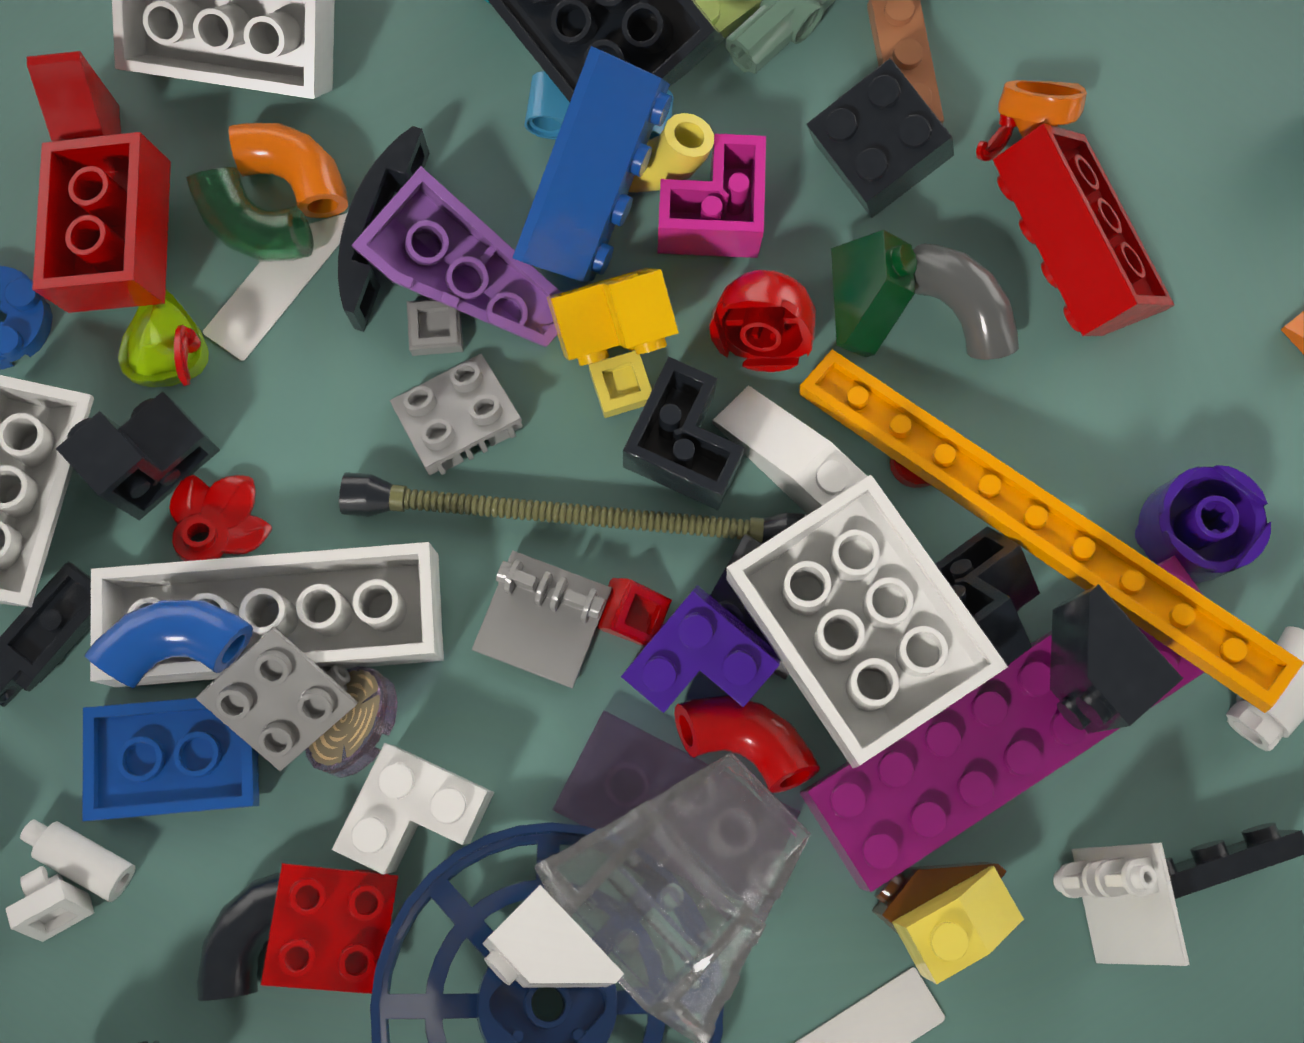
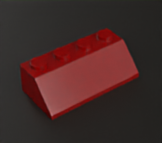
M1043 123L992 159L1000 174L997 177L998 186L1005 197L1015 203L1022 217L1019 219L1020 229L1030 243L1036 244L1044 260L1041 263L1042 272L1047 281L1053 287L1059 289L1066 303L1063 307L1064 315L1075 331L1080 332L1082 336H1104L1174 306L1167 289L1085 134Z

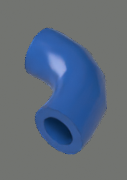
M161 600L125 614L92 644L85 653V657L107 675L131 688H135L145 674L158 662L170 657H189L204 664L213 672L220 673L227 669L243 652L250 641L253 627L238 615L203 600Z

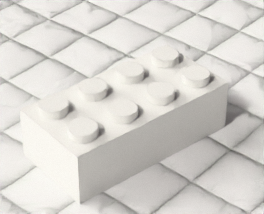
M112 0L115 69L314 99L332 91L335 0Z

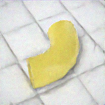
M688 113L676 114L668 119L661 134L648 140L647 145L652 147L649 163L641 177L634 176L628 192L660 191L661 179H689L705 162L714 144V133L710 125L702 118Z

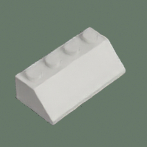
M0 375V604L32 607L73 471V467L55 448L67 439V435L73 426L89 417L94 397L90 394Z

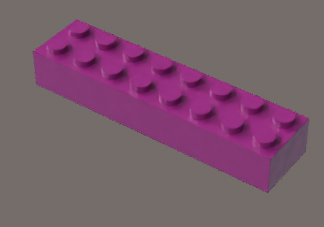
M1175 555L1157 563L1158 566L1201 593ZM1139 628L1183 677V680L1156 704L1205 673ZM1052 630L1031 643L1032 648L1013 661L1006 669L862 765L852 768L847 761L799 792L860 889L869 892L874 891L1120 729L1088 734L1085 729L1079 730L1072 726L1062 716L1057 708V703L1060 700L1050 690Z

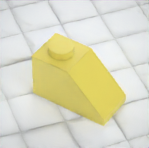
M989 866L892 921L920 975L935 984H939L989 955L1024 918L995 867Z

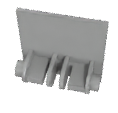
M482 353L390 400L429 475L438 471L441 475L445 474L446 470L464 462L460 453L465 452L470 461L474 459L470 450L471 447L478 444L482 452L485 453L488 451L484 443L485 440L488 439L492 447L508 438L516 437L514 431L523 427L521 417Z
M512 550L508 562L503 561L498 570L496 581L499 584L472 650L573 689L612 588Z
M274 626L196 697L202 705L279 771L283 770L358 703L346 692V684L351 678L343 666L335 664L333 667L325 666L321 669Z

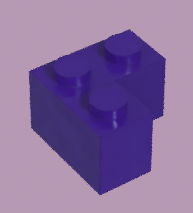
M697 585L621 675V678L664 713L697 673L701 671L744 707L778 668L780 659L771 646Z

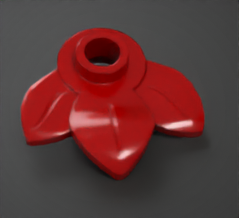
M190 475L179 483L171 497L169 509L177 524L172 535V544L177 555L182 560L220 559L224 553L244 555L258 548L267 539L272 531L271 525L265 520L251 515L256 499V488L253 478L245 475L227 476L214 482L209 487L199 477ZM198 533H209L208 537L203 541L194 542L191 540Z

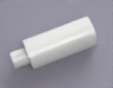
M33 819L21 832L20 839L33 846L32 858L108 902H113L122 894L134 875L135 865L58 821L53 822L47 827Z

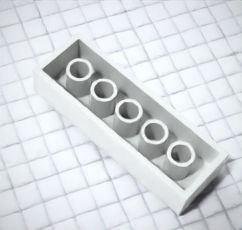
M429 542L91 569V646L127 613L161 600H203L238 615L252 625L253 633L250 641L239 657L274 626L321 669L325 666L333 667L335 664L349 669L444 661L439 556ZM170 657L158 662L145 674L137 686L215 680L225 670L215 673L204 664L189 657ZM90 662V681L116 688L129 687L107 675Z

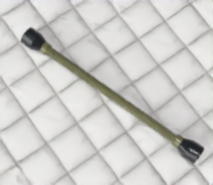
M350 472L344 473L339 491V508L343 515L370 517L388 511L405 512V510L411 507L412 510L418 508L419 511L423 509L430 511L431 509L432 512L438 510L439 513L445 510V513L452 512L456 514L458 512L461 515L465 512L466 515L472 513L473 516H476L479 513V516H484L485 514L486 517H490L492 514L494 518L499 515L500 518L506 516L507 519L511 517L518 519L519 517L520 520L526 518L528 521L533 518L534 521L540 519L541 522H544L546 519L549 523L552 520L554 523L560 521L561 524L567 521V524L574 522V525L580 523L582 526H585L587 523L588 526L594 524L595 527H598L601 524V527L608 525V528L614 526L618 529L621 526L622 529L628 527L629 530L635 527L637 531L640 528L642 531L648 529L649 532H652L654 529L655 532L662 530L663 533L669 530L670 534H673L675 531L676 534L682 532L683 535H686L689 532V535L696 533V536L703 534L704 537H707L709 534L710 537L716 535L717 538L723 535L725 539L730 536V539L736 537L737 540H741L747 534L762 544L808 515L784 512L765 518L750 517V520L746 519L743 522V519L736 521V518H732L730 521L728 517H725L723 520L722 517L716 519L715 516H712L710 519L707 515L702 518V515L696 517L694 514H691L689 517L688 514L682 516L681 513H678L676 516L674 512H671L669 515L668 512L662 514L661 511H658L655 514V511L648 513V510H644L642 513L640 509H637L635 512L634 509L628 511L627 508H624L621 511L619 507L614 510V507L608 509L606 506H603L601 509L600 506L594 508L593 505H590L588 508L586 504H583L581 507L580 504L574 506L573 503H569L567 506V503L560 505L559 502L553 504L552 501H549L547 504L546 501L540 503L539 500H535L533 503V500L530 499L528 502H526V499L520 501L518 498H515L513 501L512 498L506 500L505 497L499 499L497 496L493 499L492 496L486 498L485 495H481L479 498L478 495L472 497L471 494L466 496L464 493H461L460 496L458 493L453 495L451 492L445 494V492L438 493V491H434L432 493L430 490H427L425 493L424 490L418 492L417 489L411 490L405 485L391 484L372 474Z

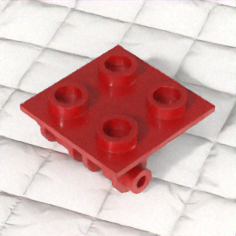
M282 863L260 985L372 994L375 968L391 925L398 875H383L377 873V871L355 869L353 871Z

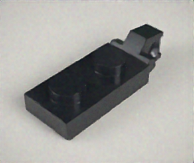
M69 561L61 567L37 594L32 607H26L0 636V705L2 707H5L22 689L30 692L39 682L42 683L91 626V577Z

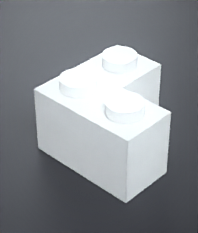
M384 743L332 850L383 875L396 872L418 825L461 845L470 844L494 792L397 746Z

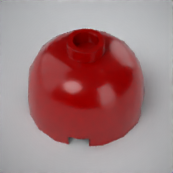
M757 270L747 272L732 281L723 290L713 310L710 321V337L717 350L727 359L729 351L736 356L747 358L743 361L742 367L763 372L790 370L798 365L801 356L807 353L808 357L812 351L815 338L816 308L805 287L793 277L778 271Z

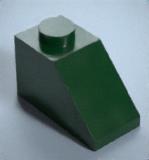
M884 229L831 248L836 344L865 358L876 354L915 294L914 273L917 269V260L912 245Z

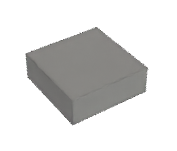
M433 299L407 301L409 350L412 356L463 352L461 311Z

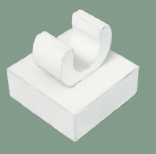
M40 866L21 877V887L26 897L5 908L12 930L41 942L95 913L89 893L63 881L62 876L59 874L48 878V873L44 866Z

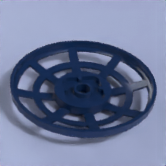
M554 822L518 825L485 835L455 851L428 873L406 899L386 935L375 968L370 1003L372 1043H390L389 1019H425V1033L428 1043H447L443 1029V1019L477 1018L485 1043H607L615 1025L616 1015L647 1014V1024L642 1043H661L665 1030L666 1013L701 1012L700 1034L697 1043H721L723 1035L724 994L720 965L709 930L694 902L672 874L645 851L615 835L583 825ZM537 845L536 880L523 881L501 888L481 899L473 907L468 904L449 882L463 869L489 855L518 846ZM560 845L578 846L606 855L633 870L645 882L621 906L611 897L592 887L573 881L559 880ZM539 885L557 903L558 898L584 904L605 916L608 921L591 939L608 955L625 936L640 961L647 989L616 990L615 984L607 987H552L561 995L563 1007L560 1015L551 1022L538 1019L532 1011V996L538 988H523L516 979L510 985H507L489 966L481 979L478 993L443 994L451 962L464 940L467 938L485 958L490 952L482 943L494 931L484 920L507 905L526 900ZM660 898L673 911L688 938L698 970L699 988L665 989L664 975L657 953L647 934L638 924V921ZM432 899L453 922L454 926L446 935L434 958L427 980L426 993L390 994L392 974L403 941L418 914Z

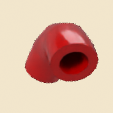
M729 695L691 699L675 706L674 714L677 731L685 750L690 756L697 757L717 751L740 754L756 766L763 776L769 791L772 793H779L797 787L814 777L820 770L812 750L792 723L761 703L749 701L742 707Z

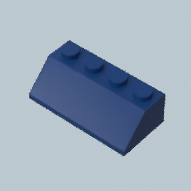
M590 47L513 254V259L582 282L594 280L596 274H604L614 247L608 244L615 225L621 227L624 224L632 206L633 198L627 194L634 176L641 177L649 163L652 147L648 146L647 143L654 125L662 126L669 112L672 96L667 94L670 86L668 82L602 50Z

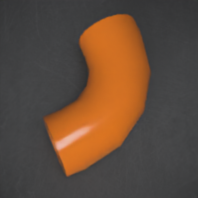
M242 123L229 126L231 150L237 169L242 177L255 174H273L285 179L291 185L295 194L298 212L310 218L336 216L348 208L346 187L335 159L309 134L280 123Z

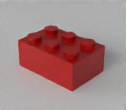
M141 132L42 143L32 290L68 313L165 304L171 161Z

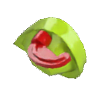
M166 290L165 304L138 307L132 321L122 336L118 362L122 373L133 383H137L140 386L169 387L180 383L183 386L190 385V380L201 374L206 367L209 350L199 327L177 299Z

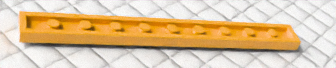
M833 349L800 384V396L1003 535L1020 544L1022 548L1086 591L1099 584L1136 626L1262 712L1266 713L1275 705L1304 664L1303 661Z

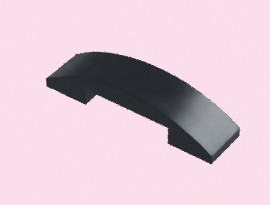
M410 127L397 137L377 158L358 187L343 225L338 254V284L343 310L356 330L364 332L381 286L372 266L368 265L369 261L351 245L392 200L394 192H399L421 166L425 167L430 153L422 128Z

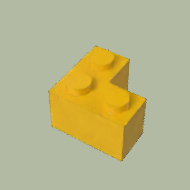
M642 268L546 297L563 355L568 360L577 358L579 366L607 359L609 357L607 349L619 345L629 351L635 350L637 355L652 352L667 346L665 337L679 333L661 269Z

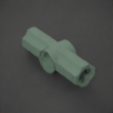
M762 0L759 9L726 38L725 48L730 53L733 63L744 73L751 72L756 74L791 41L798 44L805 40L819 24L824 11L836 0Z

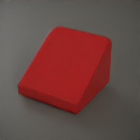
M612 578L608 584L612 589L597 628L645 647L662 627L672 599L631 579Z

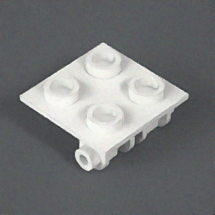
M1162 843L1072 849L1074 862L1062 865L1055 872L1053 882L1055 888L1066 897H1082L1096 963L1190 965Z

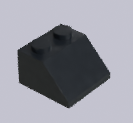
M1099 584L1060 603L1052 610L1050 690L1060 700L1057 703L1058 710L1075 728L1079 730L1085 729L1089 734L1131 726L1183 680V677Z

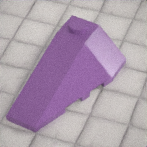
M422 166L351 245L393 283L543 347H547L557 335L546 297L562 292L532 265L513 259L515 250Z

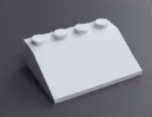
M872 475L867 476L727 567L726 580L852 768L862 765L1008 667Z

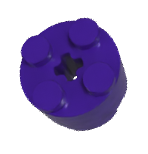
M1198 466L1186 470L1157 488L1147 498L1139 515L1135 539L1148 558L1155 564L1175 555L1195 584L1209 581L1250 564L1264 551L1271 535V522L1267 523L1264 508L1268 503L1261 488L1245 473L1230 466Z

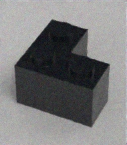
M668 356L623 449V468L719 510L738 470L745 447L700 428L714 399L718 378Z
M163 391L155 398L141 402L133 410L131 418L121 427L100 411L92 418L78 422L69 431L67 439L55 448L99 497L139 521L170 495L183 479L193 475L220 451L194 421Z
M987 526L935 565L1006 665L1009 666L1032 648L1017 612L1041 593L1021 545Z

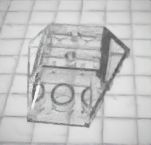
M731 752L673 785L650 801H646L633 808L624 816L581 838L572 846L536 864L534 868L549 895L624 973L618 980V983L645 1011L694 1043H709L716 1028L714 1024L725 1002L731 998L741 977L739 973L752 947L757 945L766 927L765 921L774 902L780 898L811 833Z

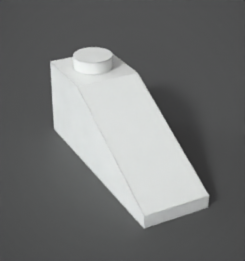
M749 385L712 420V424L731 442L745 447L744 454L806 514L812 513L867 477L831 441Z

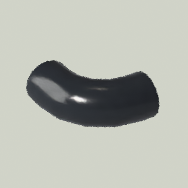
M280 872L254 880L221 909L202 945L197 980L198 1001L233 998L258 992L257 971L259 956L269 939Z

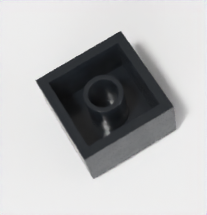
M891 58L806 124L815 145L871 218L954 156L951 134Z

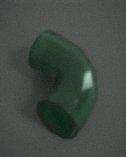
M222 167L209 169L186 177L190 195L205 226L228 248L262 262L294 261L312 255L314 247L313 235L304 213L295 206L281 210H265L258 207L248 198L241 183L238 168Z

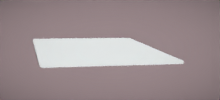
M347 213L286 230L206 326L203 334L239 360L244 361L339 246Z
M912 967L795 1043H911L945 1020V1015L917 969Z

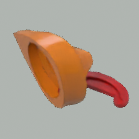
M1029 80L1006 82L998 103V111L1000 113L999 124L1002 126L988 142L981 140L976 148L977 158L986 162L998 156L1007 145L1016 126L1023 138L1043 123L1057 127L1076 122L1084 110L1087 95L1085 88L1078 83Z

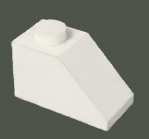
M541 885L482 943L490 952L484 958L485 962L507 985H510L516 979L523 988L607 987L617 983L624 975L620 968Z

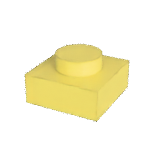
M635 351L589 364V372L604 418L645 406L652 389L640 354L637 355Z

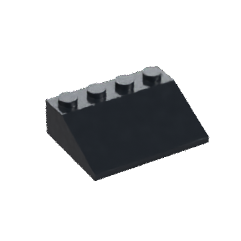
M488 0L569 102L591 46L654 74L668 82L671 86L691 71L725 39L695 0Z

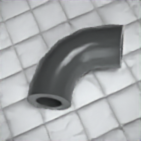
M923 243L913 249L917 260V269L914 273L915 294L940 299L953 310L962 325L966 340V351L970 357L984 360L999 359L1009 356L1019 349L1018 331L1010 300L990 271L968 254L941 245Z

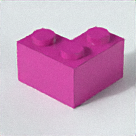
M714 134L710 181L661 179L657 254L758 258L764 234L766 136Z

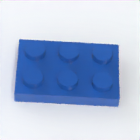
M196 698L83 708L82 821L259 806L258 752Z

